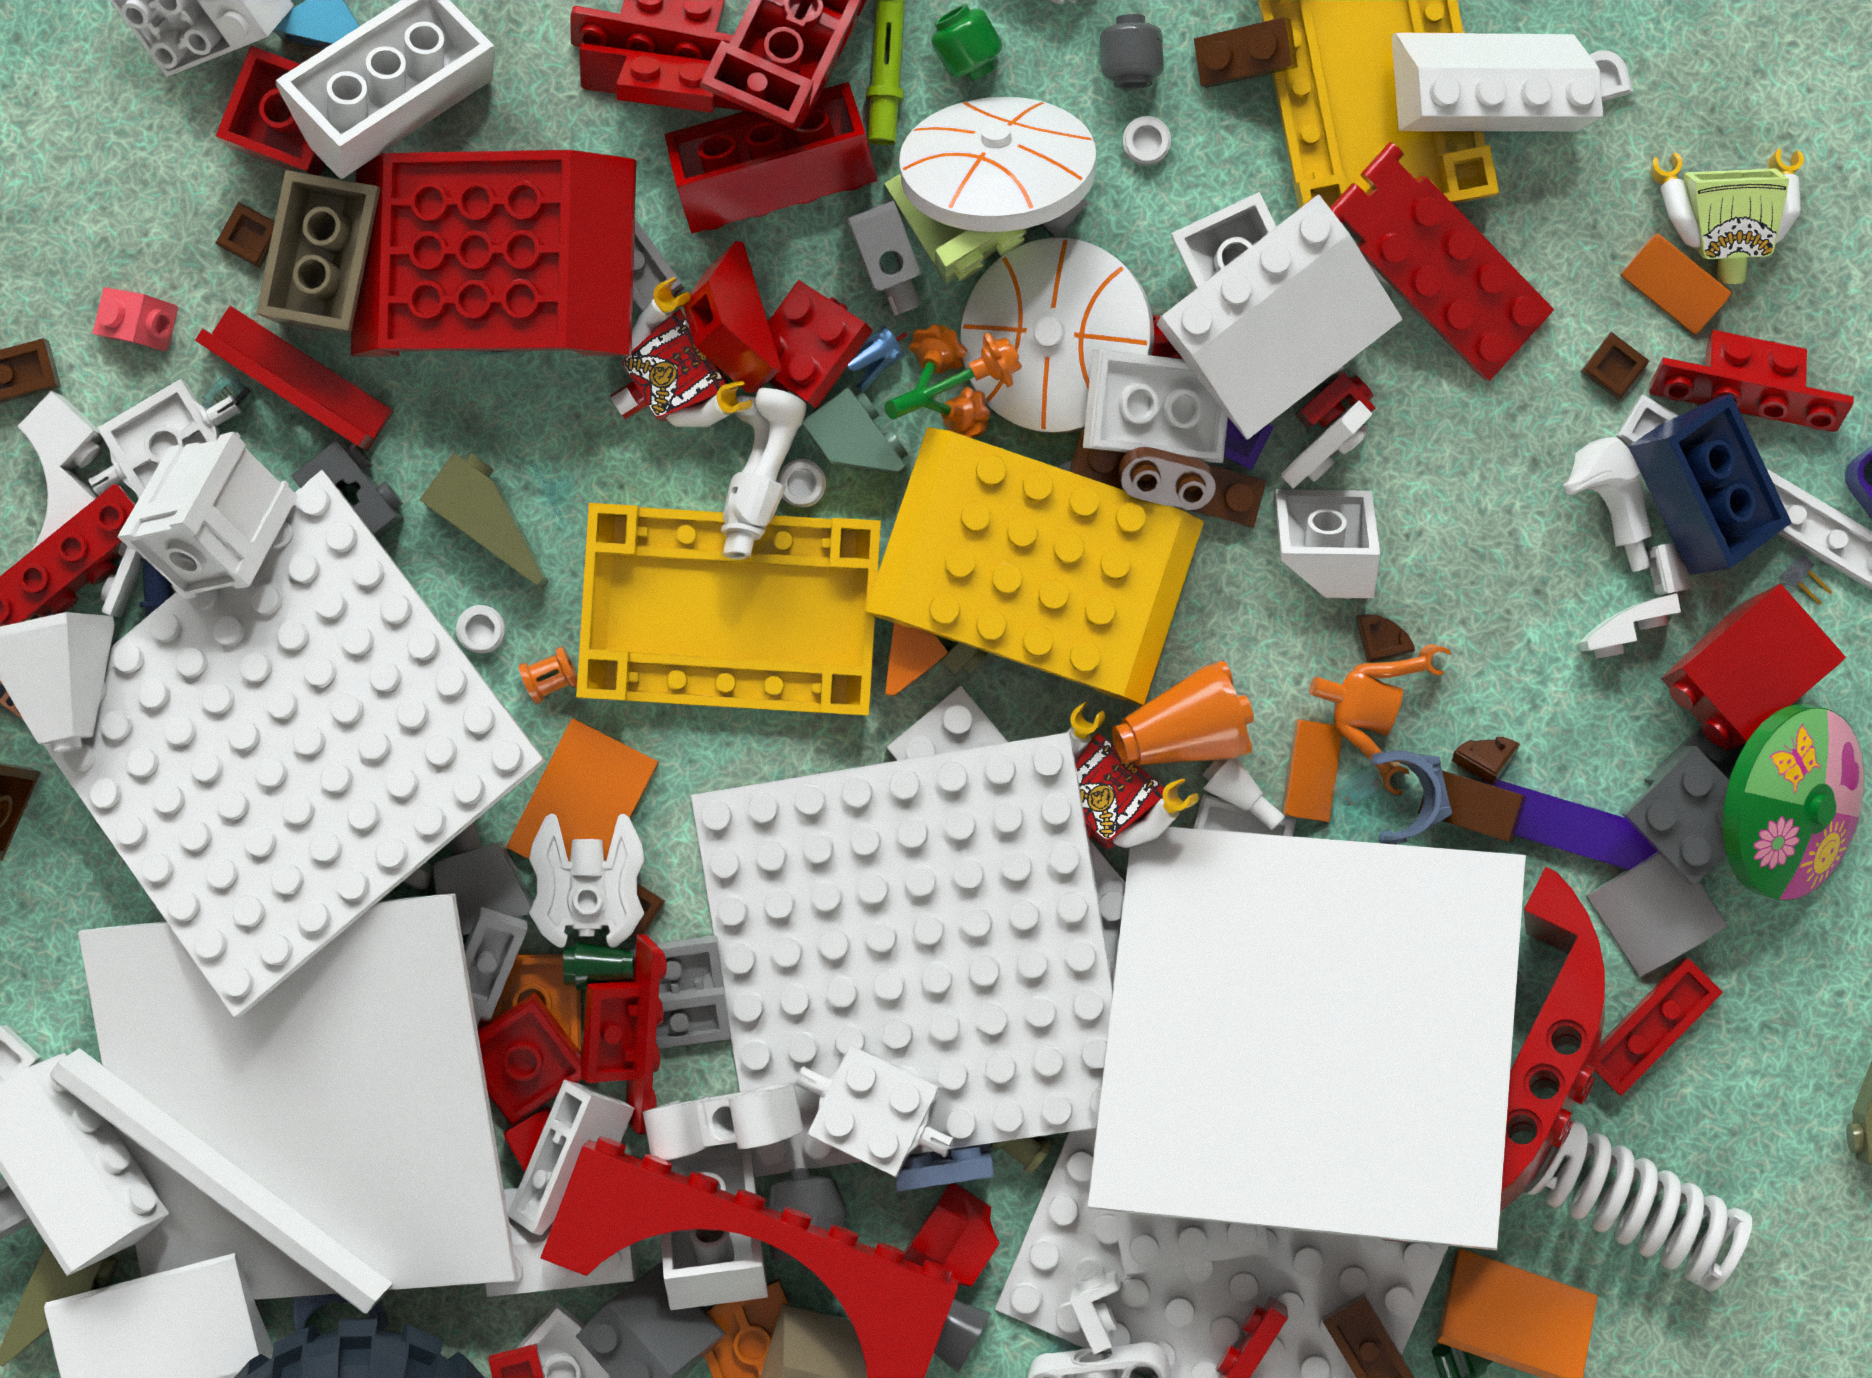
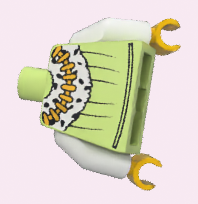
M1778 148L1768 160V169L1685 172L1684 181L1678 179L1683 165L1679 154L1672 153L1671 162L1674 170L1671 172H1665L1660 169L1658 158H1654L1651 165V175L1657 183L1662 184L1660 189L1669 219L1686 245L1694 247V250L1703 258L1717 259L1718 282L1724 284L1746 282L1747 257L1772 255L1775 244L1784 239L1801 212L1800 180L1794 173L1804 162V156L1800 151L1796 150L1791 155V166H1787L1782 162V151Z

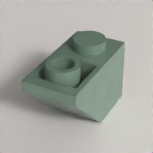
M848 387L802 422L805 430L831 465L900 475L907 470L906 465L902 461L908 455L907 451L892 431L884 436L873 420L880 415L863 392L855 397Z

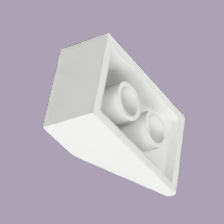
M737 1144L714 1146L688 1156L667 1160L673 1164L671 1171L690 1177L691 1172L710 1176L719 1181L717 1188L736 1195L737 1191L741 1189L757 1194L751 1148L738 1149ZM704 1229L681 1230L660 1234L664 1282L670 1310L768 1298L764 1252L761 1240L732 1232Z

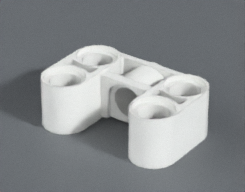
M795 1083L777 1084L752 1091L714 1097L700 1096L697 1100L683 1103L674 1101L643 1112L650 1154L663 1160L680 1158L715 1145L736 1142L738 1149L754 1148L776 1143L804 1132Z
M1141 1342L1138 1344L1112 1346L1095 1355L1091 1347L1077 1351L1045 1353L1033 1360L1027 1378H1142L1133 1371L1140 1366L1149 1367L1157 1373L1151 1378H1171L1168 1358L1163 1349L1151 1342Z

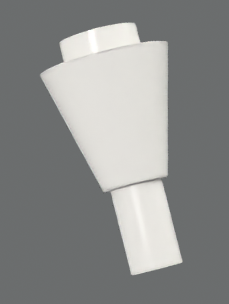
M1238 757L1215 760L1202 775L1209 781L1203 790L1245 811L1249 810L1272 831L1284 819L1285 816L1262 796V791Z

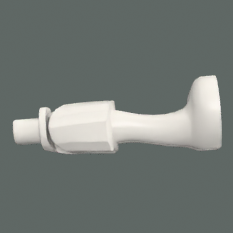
M772 388L759 389L756 397L745 395L737 397L739 403L752 400L753 405L750 409L735 412V415L741 421L753 427L754 443L749 460L743 471L733 475L723 512L725 524L722 525L721 533L727 536L723 556L734 560L750 558L754 540L761 539L767 524L771 522L786 488L785 485L776 482L777 476L806 412V403L788 392Z

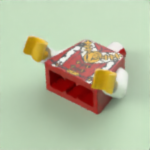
M672 277L655 287L653 291L654 299L639 316L632 331L631 356H626L621 362L633 381L611 394L610 397L625 420L646 406H649L658 420L662 422L668 420L675 427H710L734 412L750 409L753 403L752 400L739 403L736 391L739 387L744 386L745 383L743 381L729 383L722 370L695 347L685 312L680 309L674 313V309L689 302L691 297L688 292L681 294L677 298L672 295L671 285L677 280L675 277Z
M1087 702L1081 703L1071 714L1070 719L1073 727L1068 732L1071 733L1088 839L1092 837L1107 850L1115 845L1128 848L1157 839L1179 816L1180 810L1189 808L1197 803L1199 799L1198 794H1192L1185 801H1182L1177 791L1178 787L1186 779L1173 781L1164 788L1134 762L1124 764L1120 760L1115 746L1097 732L1093 738L1091 737L1090 733L1094 732L1105 721V713L1103 711L1099 712L1094 719V723H1089L1083 718L1082 714Z

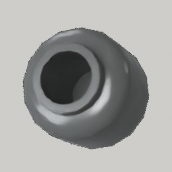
M1126 14L1116 17V24L1107 27L1101 33V70L1106 78L1114 81V87L1122 89L1148 87L1152 85V79L1163 72V35L1159 27L1145 23L1144 15Z

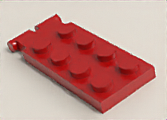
M1389 142L1360 174L1370 186L1365 193L1358 185L1352 183L1333 203L1330 209L1339 221L1360 240L1357 246L1366 261L1484 380L1491 381L1555 309L1427 176L1419 175L1415 179L1401 165L1399 160L1403 157L1404 153L1394 143Z

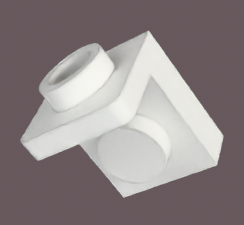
M1102 1270L1090 1272L1076 1280L1077 1287L1071 1289L1070 1303L1094 1355L1112 1347V1330L1118 1328L1107 1301L1098 1302V1299L1119 1290L1120 1279L1116 1271L1105 1275Z

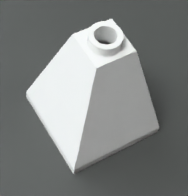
M64 612L0 627V681L37 743L51 744L52 753L82 748L81 739L93 736L115 627L113 616Z

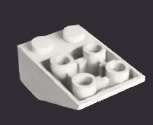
M110 0L166 77L268 37L294 6L291 0Z

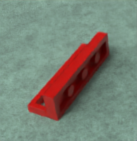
M231 305L212 333L202 328L194 340L366 451H369L394 413L389 407Z

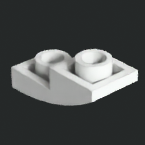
M1675 593L1650 599L1616 613L1591 630L1579 642L1580 652L1594 650L1595 659L1625 653L1623 644L1637 641L1633 622L1637 621L1639 630L1668 625L1666 615L1681 612L1678 594Z

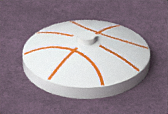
M989 97L969 100L932 114L910 132L900 151L901 184L910 202L919 211L940 223L960 229L981 232L1025 229L1046 223L1063 215L1075 207L1087 195L1096 176L1095 142L1087 127L1079 119L1055 105L1020 97Z
M1046 238L1032 241L1009 251L986 270L974 287L967 301L961 325V344L967 348L966 356L963 357L966 369L970 368L968 363L981 358V350L984 346L983 335L985 333H990L995 340L1008 338L1010 344L1014 345V349L1019 355L1018 361L1022 364L1021 369L1012 374L1013 385L1008 388L1001 380L993 379L990 375L978 381L975 378L970 379L976 391L984 392L985 403L997 414L1018 426L1049 434L1073 433L1080 431V429H1085L1093 349L1152 356L1154 346V323L1151 307L1141 284L1134 274L1120 260L1102 248L1071 238Z

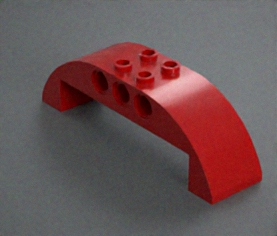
M750 0L730 43L721 40L701 81L700 88L794 130L797 129L809 115L828 82L867 0Z
M1548 867L1544 868L1524 908L1526 934L1569 955L1510 1070L1500 1212L1515 1201L1536 1177L1552 1147L1554 1146L1559 1149L1563 1147L1573 1126V1122L1570 1121L1573 1113L1570 1111L1575 1102L1580 1105L1584 1104L1594 1084L1595 1078L1592 1076L1595 1068L1592 1065L1599 1050L1605 1023V968L1598 936L1588 912L1573 889L1556 871ZM1570 1044L1577 1047L1578 1051L1573 1054L1564 1055L1557 1052L1556 1049L1562 1045ZM1540 1088H1551L1557 1092L1550 1099H1540L1533 1095ZM1521 1131L1531 1132L1536 1136L1527 1144H1518L1511 1140L1514 1134ZM1382 1239V1240H1384V1241L1409 1242V1241H1399V1240Z

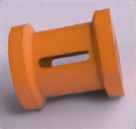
M564 646L556 648L555 655L532 665H528L526 662L518 665L524 685L535 705L543 702V696L569 685L572 688L577 687L578 675ZM559 670L558 674L545 680H540L542 676Z

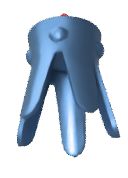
M884 325L865 341L848 364L851 371H857L869 365L862 380L856 386L857 388L861 387L863 392L887 366L905 358V354L898 342L907 336L906 332L895 338Z

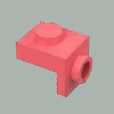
M103 287L92 334L108 339L143 345L159 351H167L178 307L175 304L145 294Z

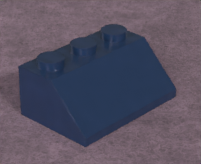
M1731 394L1719 397L1658 425L1628 446L1689 575L1732 568L1792 523Z

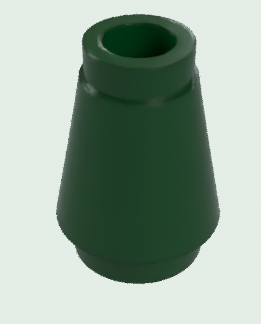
M577 942L576 947H565L563 980L565 986H576L578 991L587 989V984L634 981V952H625L624 950Z

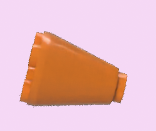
M1222 660L1202 667L1123 718L1120 725L1112 728V738L1116 752L1124 764L1134 762L1137 765L1233 759L1252 751L1246 725L1253 723L1254 714L1248 698L1245 695H1237L1233 687L1230 668Z

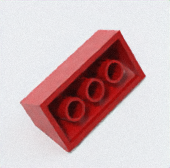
M849 82L824 88L807 118L795 130L761 114L743 111L664 134L677 190L691 234L703 230H716L725 224L749 217H762L774 210L795 204L811 203L823 196L841 191L857 190L863 185L878 181L867 136Z

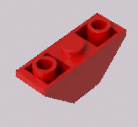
M735 241L709 265L691 291L689 302L684 304L683 307L695 347L734 382L743 381L745 385L741 386L744 391L755 393L779 373L782 368L744 242Z

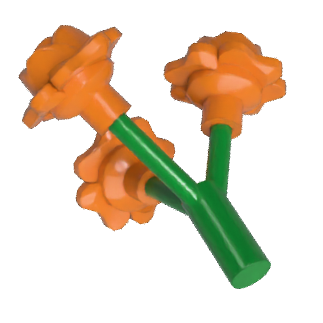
M933 324L928 329L915 330L912 336L914 341H911L909 349L918 357L919 365L923 368V372L914 390L885 403L887 416L895 420L925 407L941 413L943 423L948 428V431L972 439L982 435L988 427V418L990 416V410L985 405L984 392H974L973 389L966 387L959 396L951 398L945 403L933 400V397L972 378L978 381L989 375L993 379L1001 380V382L1006 384L1007 388L1012 386V374L1022 367V364L1018 361L1019 355L1014 349V345L1010 344L1008 338L995 340L990 333H985L983 335L984 346L981 350V358L968 363L970 368L928 387L933 374H943L948 369L961 368L963 365L962 358L966 356L967 348L959 342L957 333L944 325Z

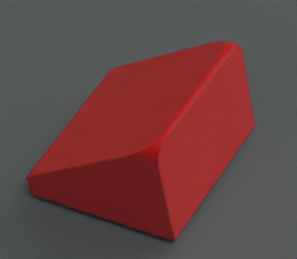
M550 1106L545 1107L503 1133L524 1172L528 1167L551 1112Z

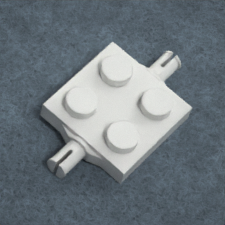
M182 379L177 380L97 428L109 447L113 466L93 478H89L90 485L94 486L93 490L99 496L114 484L119 485L124 482L140 498L169 447L181 444L185 447V445L196 442L201 444L218 440L220 434L217 426L238 413L240 414L242 412L240 407L236 405L237 402L233 396L229 395L226 399L206 409L197 402L186 381Z
M852 1045L849 1046L839 1069L829 1079L807 1069L805 1066L800 1070V1075L816 1083H810L797 1076L795 1086L820 1096L819 1110L807 1133L809 1136L898 1178L908 1155L919 1144L946 1157L949 1149L932 1140L935 1139L951 1147L954 1138L928 1127L929 1111L940 1090L938 1086Z

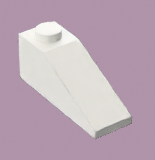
M564 1080L509 1209L508 1216L532 1233L542 1235L555 1220L582 1145L589 1139L597 1142L599 1136L621 1142L635 1108L605 1091Z

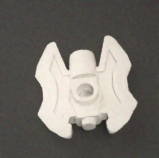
M555 814L547 815L534 839L529 858L537 876V895L529 911L531 918L541 934L559 948H563L567 941L568 935L564 933L565 926H571L573 930H578L579 937H594L595 930L602 929V926H608L609 934L606 935L607 945L611 948L620 945L633 933L644 915L637 896V876L645 858L642 843L630 817L625 814L618 816L606 861H604L603 840L600 839L572 840L570 861H568L558 818Z

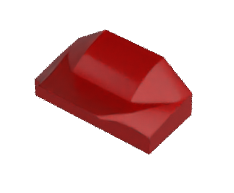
M957 1183L948 1184L904 1250L906 1253L904 1260L923 1266L925 1260L941 1264L952 1270L950 1277L959 1280L958 1285L972 1287L1000 1244L990 1221L991 1205Z

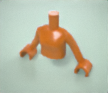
M1429 644L1421 649L1417 658L1395 662L1359 664L1353 668V671L1347 674L1342 684L1315 676L1310 684L1309 694L1335 703L1334 718L1336 720V729L1370 760L1372 759L1371 754L1382 751L1370 737L1357 728L1368 729L1384 736L1388 735L1396 720L1403 697L1402 688L1384 683L1376 678H1392L1421 671L1442 675L1445 672L1433 668L1431 659L1436 652L1451 655V652L1446 647ZM1391 761L1385 762L1382 765L1374 764L1379 769L1377 774L1379 785L1392 794H1402V790L1391 787L1390 777L1397 771L1410 774L1409 770Z

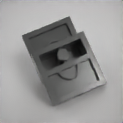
M1702 725L1644 779L1650 787L1622 813L1623 817L1689 885L1693 886L1726 856L1723 839L1724 802L1732 771L1746 744L1744 743L1724 751L1721 746L1712 743L1702 731Z

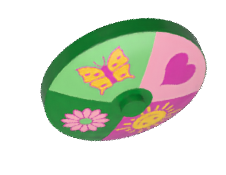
M1795 704L1787 706L1768 717L1754 731L1742 749L1727 787L1723 810V839L1731 869L1741 884L1748 890L1782 901L1804 897L1829 878L1847 852L1857 828L1863 803L1864 764L1857 737L1851 726L1841 715L1832 710L1813 705Z

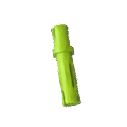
M877 0L871 86L866 88L865 96L870 101L868 142L870 144L886 146L896 144L899 103L904 101V90L900 88L905 0ZM890 28V54L889 63L886 65V37L887 29Z

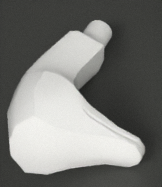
M1617 437L1602 438L1590 442L1576 452L1571 475L1563 484L1564 491L1568 495L1585 489L1599 493L1611 514L1615 546L1625 547L1632 572L1649 568L1651 565L1643 539L1651 537L1652 534L1643 497L1640 471L1630 449Z

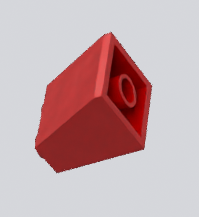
M1780 583L1737 605L1687 652L1661 680L1669 688L1673 700L1679 706L1688 709L1702 725V731L1712 743L1721 746L1724 751H1728L1747 743L1754 731L1768 717L1778 710L1791 706L1835 669L1846 656Z

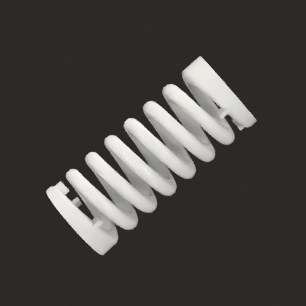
M1571 1118L1570 1121L1573 1122V1126L1561 1149L1552 1147L1536 1177L1525 1188L1524 1192L1529 1195H1535L1541 1192L1545 1186H1548L1547 1204L1553 1208L1560 1207L1573 1189L1584 1161L1594 1153L1593 1165L1581 1181L1569 1208L1570 1216L1576 1220H1582L1588 1215L1597 1201L1608 1172L1617 1165L1616 1178L1612 1181L1596 1208L1592 1227L1600 1233L1610 1229L1624 1206L1631 1184L1641 1177L1639 1190L1628 1203L1618 1222L1615 1231L1616 1241L1622 1245H1628L1636 1238L1648 1217L1655 1196L1664 1189L1662 1202L1651 1215L1641 1234L1638 1243L1639 1253L1646 1258H1650L1658 1252L1672 1228L1678 1208L1687 1202L1685 1214L1674 1227L1664 1246L1661 1264L1668 1270H1674L1680 1266L1696 1239L1702 1219L1708 1215L1707 1223L1709 1226L1695 1244L1687 1260L1684 1276L1687 1280L1709 1292L1715 1291L1722 1286L1744 1253L1752 1230L1751 1215L1739 1208L1727 1210L1723 1199L1715 1195L1704 1196L1701 1188L1693 1183L1681 1184L1678 1176L1668 1170L1658 1172L1654 1162L1646 1158L1635 1160L1632 1151L1622 1145L1611 1148L1609 1139L1600 1133L1588 1136L1585 1126ZM1564 1156H1565L1566 1159L1564 1160V1162H1563L1562 1165L1560 1166L1559 1170L1557 1171L1559 1165L1561 1164V1162H1562V1160H1563V1158H1564ZM1734 1230L1731 1248L1722 1265L1719 1266L1715 1263L1718 1253Z

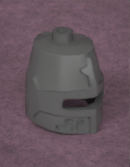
M797 1168L790 1170L789 1179L774 1183L771 1186L769 1208L783 1213L784 1207L802 1211L812 1217L810 1224L828 1231L831 1225L844 1227V1219L847 1218L846 1205L836 1181L832 1177L810 1175L809 1168ZM769 1244L771 1260H797L781 1249Z

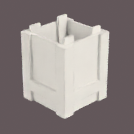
M238 432L222 434L218 440L200 444L196 442L185 445V447L182 444L169 447L117 536L130 549H135L172 584L171 587L184 599L197 597L199 592L234 586L236 589L250 586L298 497L288 486L289 483L287 481L280 482L245 448L246 444L240 439L241 435Z

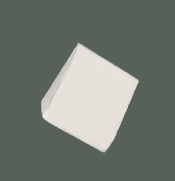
M1675 543L1659 545L1646 551L1651 565L1650 572L1655 594L1660 596L1691 588L1687 568Z

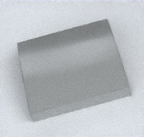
M1658 852L1632 869L1624 870L1586 895L1639 977L1670 962L1728 927L1700 882L1695 886L1689 885Z
M717 936L656 944L664 952L667 963L666 976L663 980H660L659 997L663 1005V1021L660 1026H657L656 1044L658 1048L731 1039ZM636 947L621 949L625 952H634L636 954Z

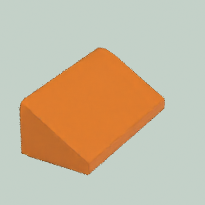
M1658 233L1649 238L1620 274L1621 277L1693 335H1696L1732 295L1726 287Z
M1300 719L1295 720L1281 812L1284 816L1330 822L1342 742V734L1336 729L1335 725Z

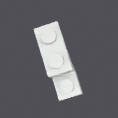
M50 391L18 425V428L34 446L42 463L47 482L46 517L42 531L33 549L98 497L72 470L76 466L83 468L94 460L101 450L97 443L103 437L97 427L64 396Z

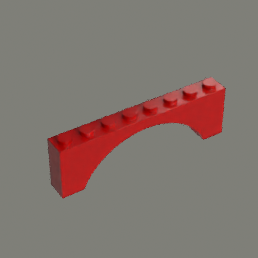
M599 1136L597 1142L589 1139L582 1145L540 1259L588 1276L596 1267L618 1251L638 1241L659 1234L695 1229L720 1230L742 1234L768 1243L794 1257L815 1273L832 1291L854 1326L862 1347L867 1378L925 1377L958 1289L959 1280L950 1277L952 1270L932 1261L925 1260L923 1266L904 1260L906 1253L888 1244L877 1243L876 1249L857 1242L859 1237L857 1233L844 1227L831 1225L829 1231L810 1224L812 1217L802 1211L784 1207L783 1213L765 1207L766 1200L752 1192L739 1189L736 1195L723 1191L717 1188L719 1181L698 1172H691L690 1177L671 1171L673 1166L671 1162L657 1156L645 1154L642 1160L624 1153L626 1146L613 1139Z

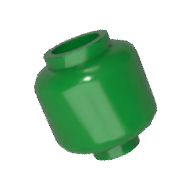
M964 4L936 20L934 26L937 30L931 37V43L950 76L963 77L969 75L970 79L975 81L996 68L997 65L993 59L1002 50V41L984 10L980 8L969 9L968 5Z

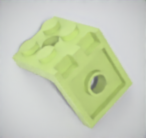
M900 174L884 183L886 190L945 284L954 279L955 276L959 281L970 277L984 266L981 261L994 254L996 250L1001 256L1025 241L1023 235L1027 233L1028 228L1003 232H981L960 229L940 223L919 211L910 202L904 193Z

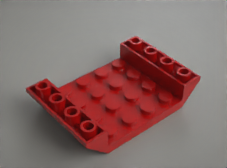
M578 150L382 153L356 170L357 183L374 185L381 189L351 332L350 356L400 357V351H574L583 356H631L637 160Z

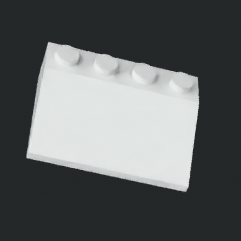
M1318 194L1164 313L1156 325L1244 438L1248 440L1402 320V317L1350 233Z
M236 1253L46 1302L44 1306L61 1378H234L252 1358L263 1354L267 1358L272 1359V1344Z

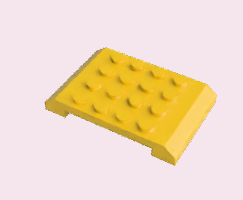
M1257 0L1262 22L1286 17L1291 19L1298 68L1272 73L1298 210L1318 194L1330 208L1352 183L1358 185L1366 193L1370 186L1360 174L1389 142L1394 143L1402 150L1404 155L1399 162L1415 179L1419 175L1427 176L1453 204L1493 197L1499 193L1490 145L1485 144L1483 131H1399L1391 35L1394 33H1464L1457 0Z
M927 427L865 613L910 629L914 627L1094 688L1096 692L1142 707L1145 704L1204 521L1183 510L1134 498L1127 494L1125 490L952 431Z
M589 503L577 698L869 716L875 616L866 614L865 610L878 574L881 535L880 520L825 519L774 515L771 522L767 524L761 539L754 540L750 558L734 560L723 556L727 536L721 533L722 525L725 524L723 512Z

